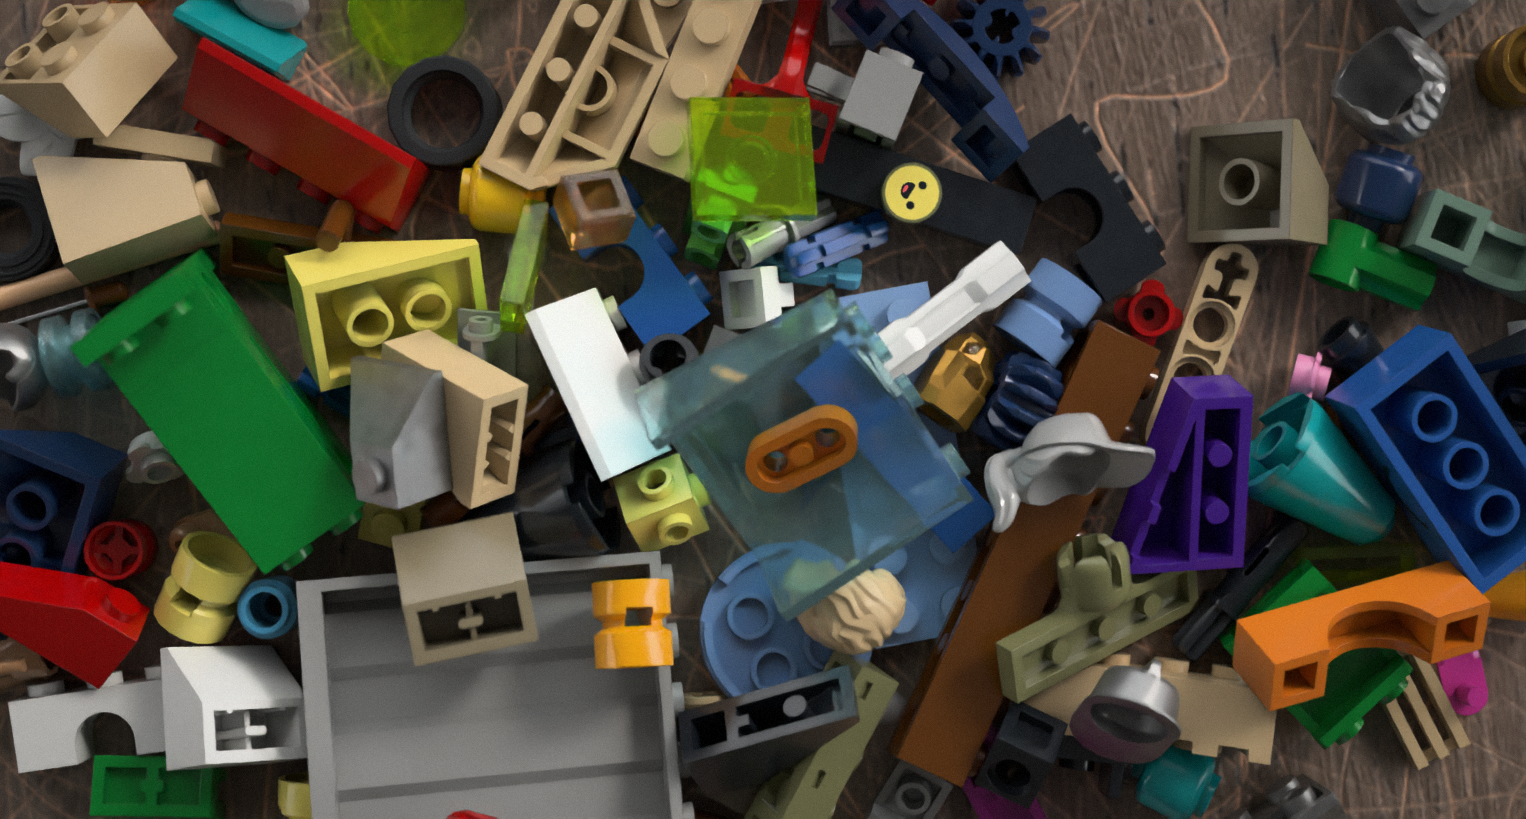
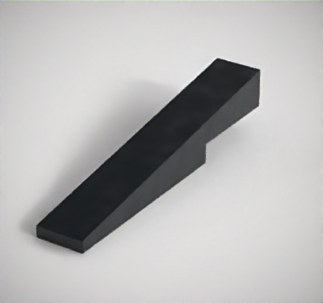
M723 97L701 154L867 211H876L881 216L890 219L892 218L884 210L880 198L884 179L899 165L919 163L927 166L937 175L942 187V198L935 213L925 221L915 225L985 249L1001 240L1014 255H1020L1038 198L835 132L831 133L823 164L719 136L729 98ZM735 100L730 116V124L735 129L759 134L765 128L769 111ZM792 119L787 138L793 145L815 150L822 145L826 129Z

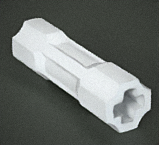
M1001 240L997 241L959 271L956 279L907 317L892 321L856 350L873 374L889 390L921 366L928 359L933 349L979 314L997 308L1031 282L1013 252Z

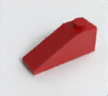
M0 561V632L100 689L137 643L150 608L138 602L136 597L130 592L121 588H115L98 577Z

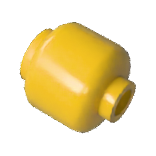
M481 156L478 157L472 168H464L462 172L459 195L460 214L468 215L471 226L478 231L515 235L526 233L531 226L533 216L544 217L547 188L531 192L479 166L478 162Z

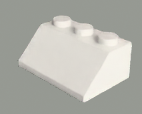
M595 287L540 307L524 315L602 482L672 450L668 438L677 435V432L663 402L652 406L643 385L648 382L643 378L639 368L640 352L636 349L628 353L618 332L628 326L623 314L618 309L619 305L615 297L612 295L603 299L600 291Z

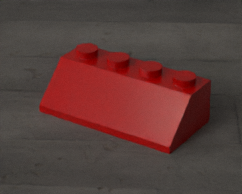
M203 37L197 46L182 107L184 111L199 119L193 128L194 130L215 140V142L224 147L232 137L250 148L245 157L246 160L277 176L282 166L302 178L296 188L325 205H328L333 196L349 201L354 208V221L378 235L384 225L400 232L431 178L432 170L412 155L207 38Z

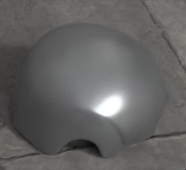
M0 323V400L9 402L10 408L13 411L20 412L33 408L43 398L49 382V365L46 353L38 338L31 331L14 323Z

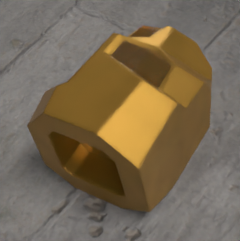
M975 332L957 335L936 352L924 367L909 394L908 400L915 409L952 433L966 432L985 404V397L994 383L993 371L995 364L988 343Z

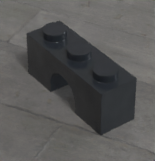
M1070 113L1028 140L1030 148L1009 167L1026 194L1038 198L1036 206L1058 194H1073L1082 198L1093 212L1094 230L1090 239L1082 247L1066 257L1080 279L1101 297L1103 303L1110 301L1167 264L1160 254L1166 249L1160 234L1148 220L1142 223L1139 221L1129 205L1134 200L1130 187L1118 171L1108 172L1097 153L1102 151L1101 143L1086 121L1078 124Z

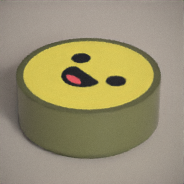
M905 163L894 168L884 179L880 192L881 203L886 213L895 221L903 224L921 223L932 216L938 209L942 198L941 183L937 175L927 166L919 163Z

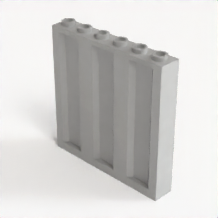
M660 551L523 562L539 638L538 641L417 667L414 665L397 573L296 581L312 819H446L452 812L466 809L497 817L498 819H695L692 802H682L680 778L690 777V773L682 762L681 742H677L675 718H678V712L685 711L682 683H672L670 666L595 669L594 635L603 628L602 623L593 618L592 583L628 579H669L670 599H674V580L671 564H661ZM626 611L625 627L640 626L637 611ZM665 617L662 620V625L672 631L673 658H679L676 622L666 623Z

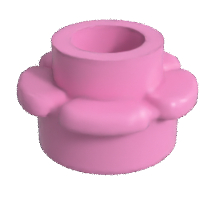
M1317 352L1316 357L1298 354L1288 396L1299 392L1304 393L1311 399L1324 402L1332 367L1321 365L1323 358L1321 352Z

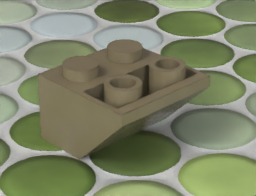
M513 511L391 537L401 602L415 667L539 640Z

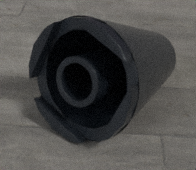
M575 440L561 444L519 472L516 477L514 493L472 508L459 521L462 522L513 511L523 562L606 555L608 552L618 549L621 540L620 517L617 506L606 510L602 491L611 488L608 479L601 482L582 441L575 443Z

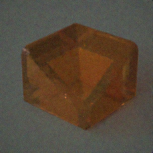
M617 168L560 177L553 197V204L570 250L621 243L628 239L636 215Z

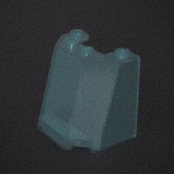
M832 289L642 385L633 392L651 444L656 450H660L672 443L752 549L760 562L777 608L786 621L794 619L973 501L972 496L961 480L971 473L951 442L940 448L915 410L925 402L905 372L896 378L889 372L884 363L893 358V355L854 301L845 307ZM819 405H836L846 409L853 415L858 425V447L854 457L845 465L784 493L762 491L749 481L745 472L747 448L752 439L758 434ZM832 428L819 429L821 432L827 434H831L837 431ZM771 452L768 454L773 458L785 457V455L780 452Z

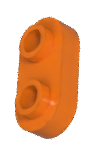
M827 404L813 407L758 434L752 439L747 448L745 472L749 481L762 491L784 493L845 465L854 457L857 451V422L846 409ZM832 428L837 431L831 434H827L821 432L819 429ZM771 452H780L783 453L785 457L773 458L768 454Z

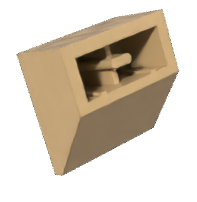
M104 1L88 5L66 3L58 6L46 15L42 21L44 28L30 43L18 47L6 58L5 65L7 68L0 74V94L70 138H107L178 57L137 2L107 3Z

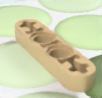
M1229 243L1215 247L1205 255L1201 262L1183 311L1182 325L1176 330L1141 427L1140 438L1144 447L1146 446L1170 379L1174 377L1178 367L1185 363H1191L1199 367L1204 376L1222 375L1258 274L1255 256L1241 244ZM1231 255L1237 258L1235 267L1243 271L1241 279L1229 281L1223 297L1235 298L1233 307L1219 299L1203 298L1205 288L1213 293L1218 291L1223 274L1215 270V263L1226 261ZM1205 308L1217 311L1224 321V331L1220 338L1214 342L1203 341L1194 331V318L1198 312Z

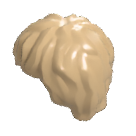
M799 564L787 580V586L785 587L787 595L793 598L797 620L802 625L806 634L828 649L850 655H860L871 651L873 648L881 647L884 640L891 637L892 631L899 625L905 612V591L897 579L884 568L870 571L862 564H858L850 570L847 577L839 574L833 565L820 569L819 567Z

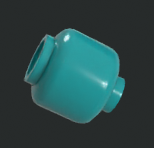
M1173 744L1157 759L1151 762L1133 764L1132 776L1138 779L1135 787L1137 801L1168 819H1190L1192 815L1201 819L1222 776L1214 773L1216 768L1214 757L1192 754V751L1176 748Z

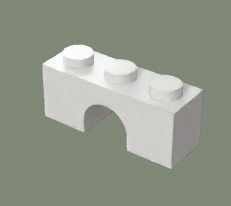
M161 664L145 667V677L123 680L122 670L113 671L100 689L89 683L84 687L65 689L64 679L27 685L28 695L8 702L18 773L78 765L94 757L93 726L102 712L114 713L128 722L134 733L137 755L166 751Z

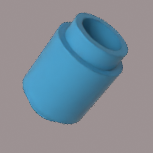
M274 575L248 585L240 595L237 605L238 618L244 629L253 636L262 639L276 638L296 629L299 626L296 592L297 580L285 575ZM273 595L281 602L282 615L276 614L270 607V600Z

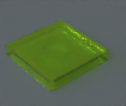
M689 98L686 103L693 221L814 220L817 216L809 98Z

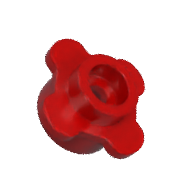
M1155 279L1144 281L1139 292L1129 299H1118L1113 306L1115 319L1126 324L1132 333V337L1152 347L1159 335L1164 334L1168 330H1177L1183 322L1181 309L1174 307L1172 300L1164 293V285ZM1147 308L1153 311V317L1150 320L1143 317V311Z

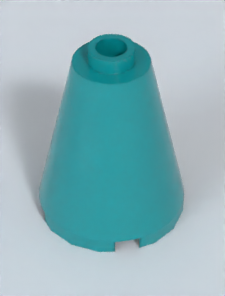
M1297 392L1282 398L1258 418L1266 426L1255 440L1251 439L1248 498L1358 546L1366 545L1370 542H1378L1388 535L1395 523L1394 512L1396 505L1394 499L1316 400L1309 398L1304 393Z

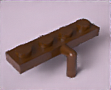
M343 199L337 200L331 205L321 227L226 212L220 223V274L289 285L284 256L316 248L325 252H333L342 242L401 240L353 233L354 208L349 201Z

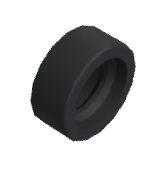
M449 55L426 57L407 67L393 84L387 103L389 129L399 147L417 158L428 168L442 172L463 170L464 168L471 167L476 159L483 154L503 115L501 99L489 78L469 61ZM449 79L463 83L473 91L479 102L480 120L477 130L468 141L454 148L441 149L428 145L418 136L412 125L411 109L415 97L423 87L434 81Z

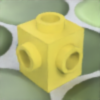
M679 453L664 459L651 461L641 468L613 478L626 525L642 552L657 551L670 545L682 544L691 537L710 530L703 510L704 506L712 504L705 481L699 470L689 474Z

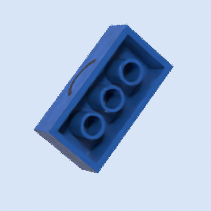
M1417 325L1324 396L1437 563L1449 560L1484 594L1526 561V447L1451 333Z

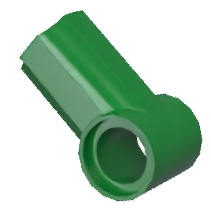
M1329 219L1327 245H1319L1308 275L1323 284L1352 293L1362 291L1409 311H1419L1424 301L1430 296L1436 281L1437 264L1378 241L1380 236L1365 227L1340 219Z

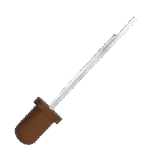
M121 281L110 282L94 288L91 285L84 286L85 300L8 323H24L88 303L91 313L97 314L100 313L101 308L124 302L128 297V289Z

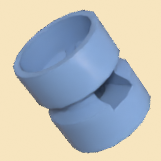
M1041 258L1028 276L1031 282L1023 287L1025 296L1023 298H1012L992 326L1023 352L1033 356L1036 355L1049 362L1051 367L1056 368L1074 343L1070 334L1071 330L1084 329L1103 303V300L1093 289L1072 273L1048 259Z

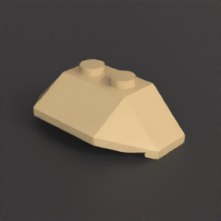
M561 0L478 165L531 192L617 169L656 93L670 58L650 0Z

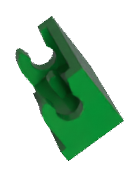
M94 755L89 816L104 819H225L226 804L223 800H219L218 795L219 782L226 779L225 768L215 767L167 771L166 756Z

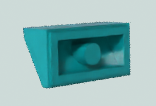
M188 0L176 7L172 15L175 17L174 20L187 30L202 38H207L284 82L291 80L307 50V43L304 40L283 29L267 27L255 22L244 14L237 4L229 0Z

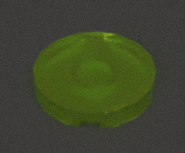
M348 0L347 13L353 34L369 54L391 67L407 68L426 57L444 56L447 54V51L453 47L455 41H458L465 28L467 4L465 0Z

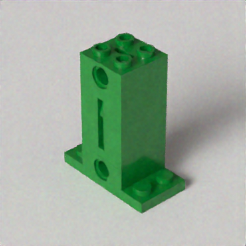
M201 247L108 312L69 348L85 368L96 360L101 364L263 574H267L278 565L284 571H287L313 552L314 548L310 543L326 531L330 530L336 536L354 525L364 515L360 508L365 505V501L356 499L355 485L352 479V455L213 273V269L218 263L206 248Z

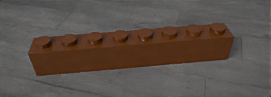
M1100 320L1088 322L1084 329L1078 330L1074 343L1061 367L1063 394L1057 402L1058 411L1053 416L1069 413H1091L1099 418L1112 441L1128 444L1135 427V422L1130 420L1138 400L1146 399L1155 386L1159 369L1154 367L1161 351ZM1096 488L1091 494L1085 496L1078 494L1066 495L1050 504L1042 506L1020 502L1013 523L1003 532H994L992 528L995 517L991 520L886 751L960 787H963L967 776L973 778L978 773L987 752V745L983 744L989 727L992 721L998 723L1003 718L1011 699L1002 695L995 642L1037 622L1041 613L1048 614L1060 594L1055 559L1058 551L1066 541L1072 542L1075 557V537L1086 534V529L1081 527L1091 505L1095 507L1100 503L1108 488Z

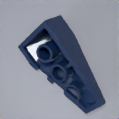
M0 429V561L86 575L88 565L85 562L83 551L86 537L93 528L103 522H107L116 499L128 454L75 432ZM0 632V641L7 640L8 636Z

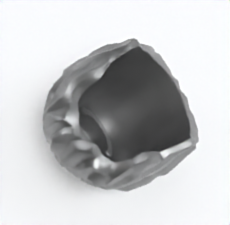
M1393 25L1377 33L1371 40L1363 43L1357 52L1351 55L1350 59L1339 69L1331 82L1332 91L1330 98L1336 104L1340 116L1367 141H1377L1390 145H1405L1414 140L1421 139L1427 134L1428 130H1432L1438 125L1440 117L1443 115L1444 107L1448 102L1451 89L1449 67L1438 52L1432 49L1426 41L1400 26L1396 27Z

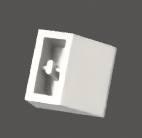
M271 645L166 647L160 649L167 771L273 764L308 758L303 690Z

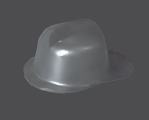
M1152 659L1143 668L1115 665L1109 667L1103 673L1092 693L1074 711L1069 728L1073 737L1083 747L1099 756L1117 762L1133 764L1151 762L1162 756L1174 741L1180 737L1182 729L1177 722L1180 701L1179 693L1175 686L1161 677V661L1158 659Z

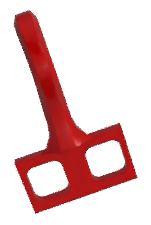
M823 0L798 1L782 65L778 74L768 83L759 84L734 77L719 136L823 164L839 105L812 98L807 93L804 85L805 67ZM746 91L761 95L770 101L765 128L761 133L753 134L731 126L730 116L735 97L739 92ZM799 107L823 112L828 117L823 142L818 149L812 150L793 145L787 138L793 113Z

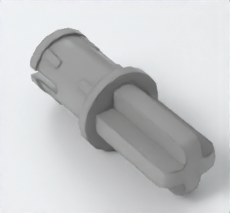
M817 195L786 211L781 208H775L768 211L765 219L759 223L728 236L727 248L729 255L738 267L742 265V269H749L776 253H783L786 245L828 228L837 219L836 210L831 206L830 199L824 195Z

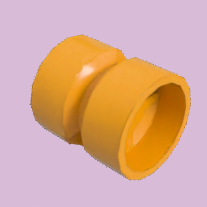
M628 579L592 583L593 618L600 621L603 628L594 635L595 669L672 666V631L662 625V620L671 614L669 579ZM626 611H637L640 626L625 627Z

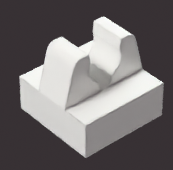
M777 266L719 272L724 326L726 330L783 325L781 307L795 306L793 282L779 283Z

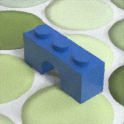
M607 171L597 174L548 209V211L586 263L601 252L615 247L629 249L641 258L644 266L642 285L631 298L618 306V309L644 345L654 337L662 334L672 333L685 336L711 317V314L704 305L713 300V297L693 270L683 277L670 258L679 250L658 222L650 229L636 211L637 208L644 204V201L627 177L622 175L617 180H614Z

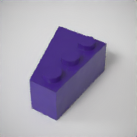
M1230 375L1172 377L1170 379L1145 446L1155 450L1153 467L1145 479L1130 486L1111 539L1115 542L1122 541L1126 545L1131 574L1241 568L1244 565L1253 395Z

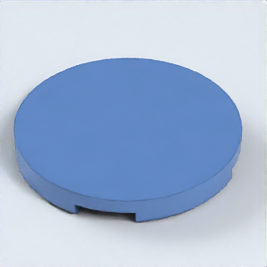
M777 543L763 546L744 554L721 572L710 587L701 609L699 645L706 669L723 694L731 698L823 671L833 650L824 647L806 634L802 625L797 620L793 598L787 595L785 587L787 586V580L799 564L819 567L820 569L833 565L839 574L847 577L851 570L841 560L839 561L831 555L810 546L798 543ZM873 649L855 656L870 662Z

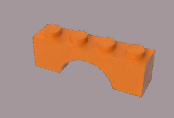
M1449 560L1238 619L1236 622L1232 667L1269 712L1324 696L1328 663L1337 656L1351 650L1369 647L1389 648L1406 652L1429 664L1480 650L1483 648L1491 602Z

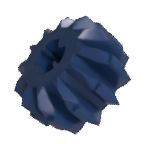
M959 0L956 8L966 19L958 18L951 20L949 26L959 36L966 37L963 40L983 63L989 64L988 70L996 81L1001 76L1003 64L1009 75L1013 79H1018L1024 73L1021 59L1033 65L1040 61L1042 54L1033 44L1046 43L1050 37V31L1043 27L1033 26L1032 24L1039 22L1045 17L1047 11L1044 6H1037L1027 10L1025 5L1029 0H976L977 3L972 0ZM993 19L999 20V27L1006 22L1012 29L1005 40V44L999 43V36L992 41L986 34Z
M1012 350L1003 359L996 362L993 371L994 383L985 397V404L972 421L973 432L983 437L985 442L1004 451L1021 447L1028 433L1039 422L1052 417L1058 411L1057 402L1063 394L1062 373L1051 367L1049 362L1036 355L1033 356L1016 350Z

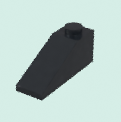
M844 665L678 712L682 762L708 798L765 783L860 722L853 671L850 665Z

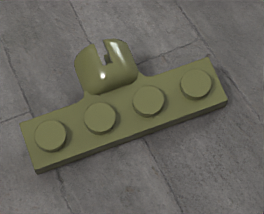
M1098 533L1075 537L1074 551L1076 564L1074 565L1072 542L1066 541L1062 544L1055 558L1059 590L1062 597L1059 608L1037 622L995 642L1002 695L1016 703H1020L1196 610L1199 607L1196 570L1131 574L1126 545L1122 541L1115 542L1106 534Z

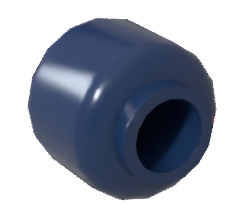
M1369 142L1367 150L1357 149L1352 151L1347 158L1334 192L1335 202L1340 207L1350 211L1346 221L1376 233L1381 232L1384 223L1400 225L1406 222L1423 181L1422 172L1413 166L1415 156L1373 142Z

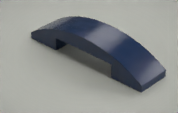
M837 0L831 7L833 12L869 51H873L884 42L889 49L903 53L915 61L912 68L923 72L920 83L962 128L951 141L990 183L1030 148L1017 114L994 76L955 30L920 0Z

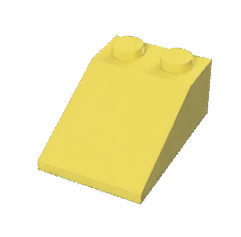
M476 239L342 242L333 252H325L316 248L284 256L303 360L320 392L351 385V358L362 355L381 359L382 342L428 329L458 346V308L488 310L479 243Z

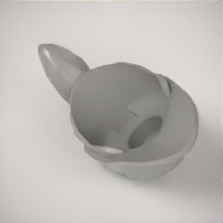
M1091 413L1061 414L1045 419L1028 433L1021 447L995 454L988 459L985 465V487L995 515L992 529L996 533L1005 531L1013 523L1020 502L1042 506L1070 494L1085 496L1091 494L1099 487L1124 488L1135 485L1145 479L1152 469L1155 461V450L1144 446L1112 441L1102 422Z

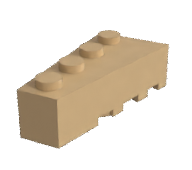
M1115 652L1022 702L1068 723L1065 735L1073 736L1069 728L1072 714L1082 701L1092 693L1101 676L1109 667L1126 665L1143 668L1145 665L1130 664L1131 654ZM1154 657L1161 661V677L1175 686L1179 693L1180 701L1177 722L1182 732L1179 739L1174 741V747L1192 751V754L1217 757L1218 753H1221L1222 746L1233 747L1246 755L1248 762L1270 765L1277 710L1269 712L1232 665L1213 663L1211 673L1188 671L1189 661Z

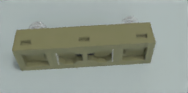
M833 650L823 671L850 665L853 671L860 722L763 783L744 819H831L835 811L836 801L851 773L860 765L864 749L877 724L896 725L906 715L907 702L903 695L896 691L899 682L874 664L858 656Z

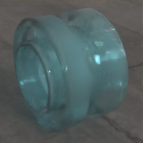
M93 308L74 311L71 316L70 325L61 315L43 318L39 323L38 351L40 362L51 387L61 399L80 396L84 389V382L94 392L110 389L115 384L97 360L85 368L69 348L101 319Z

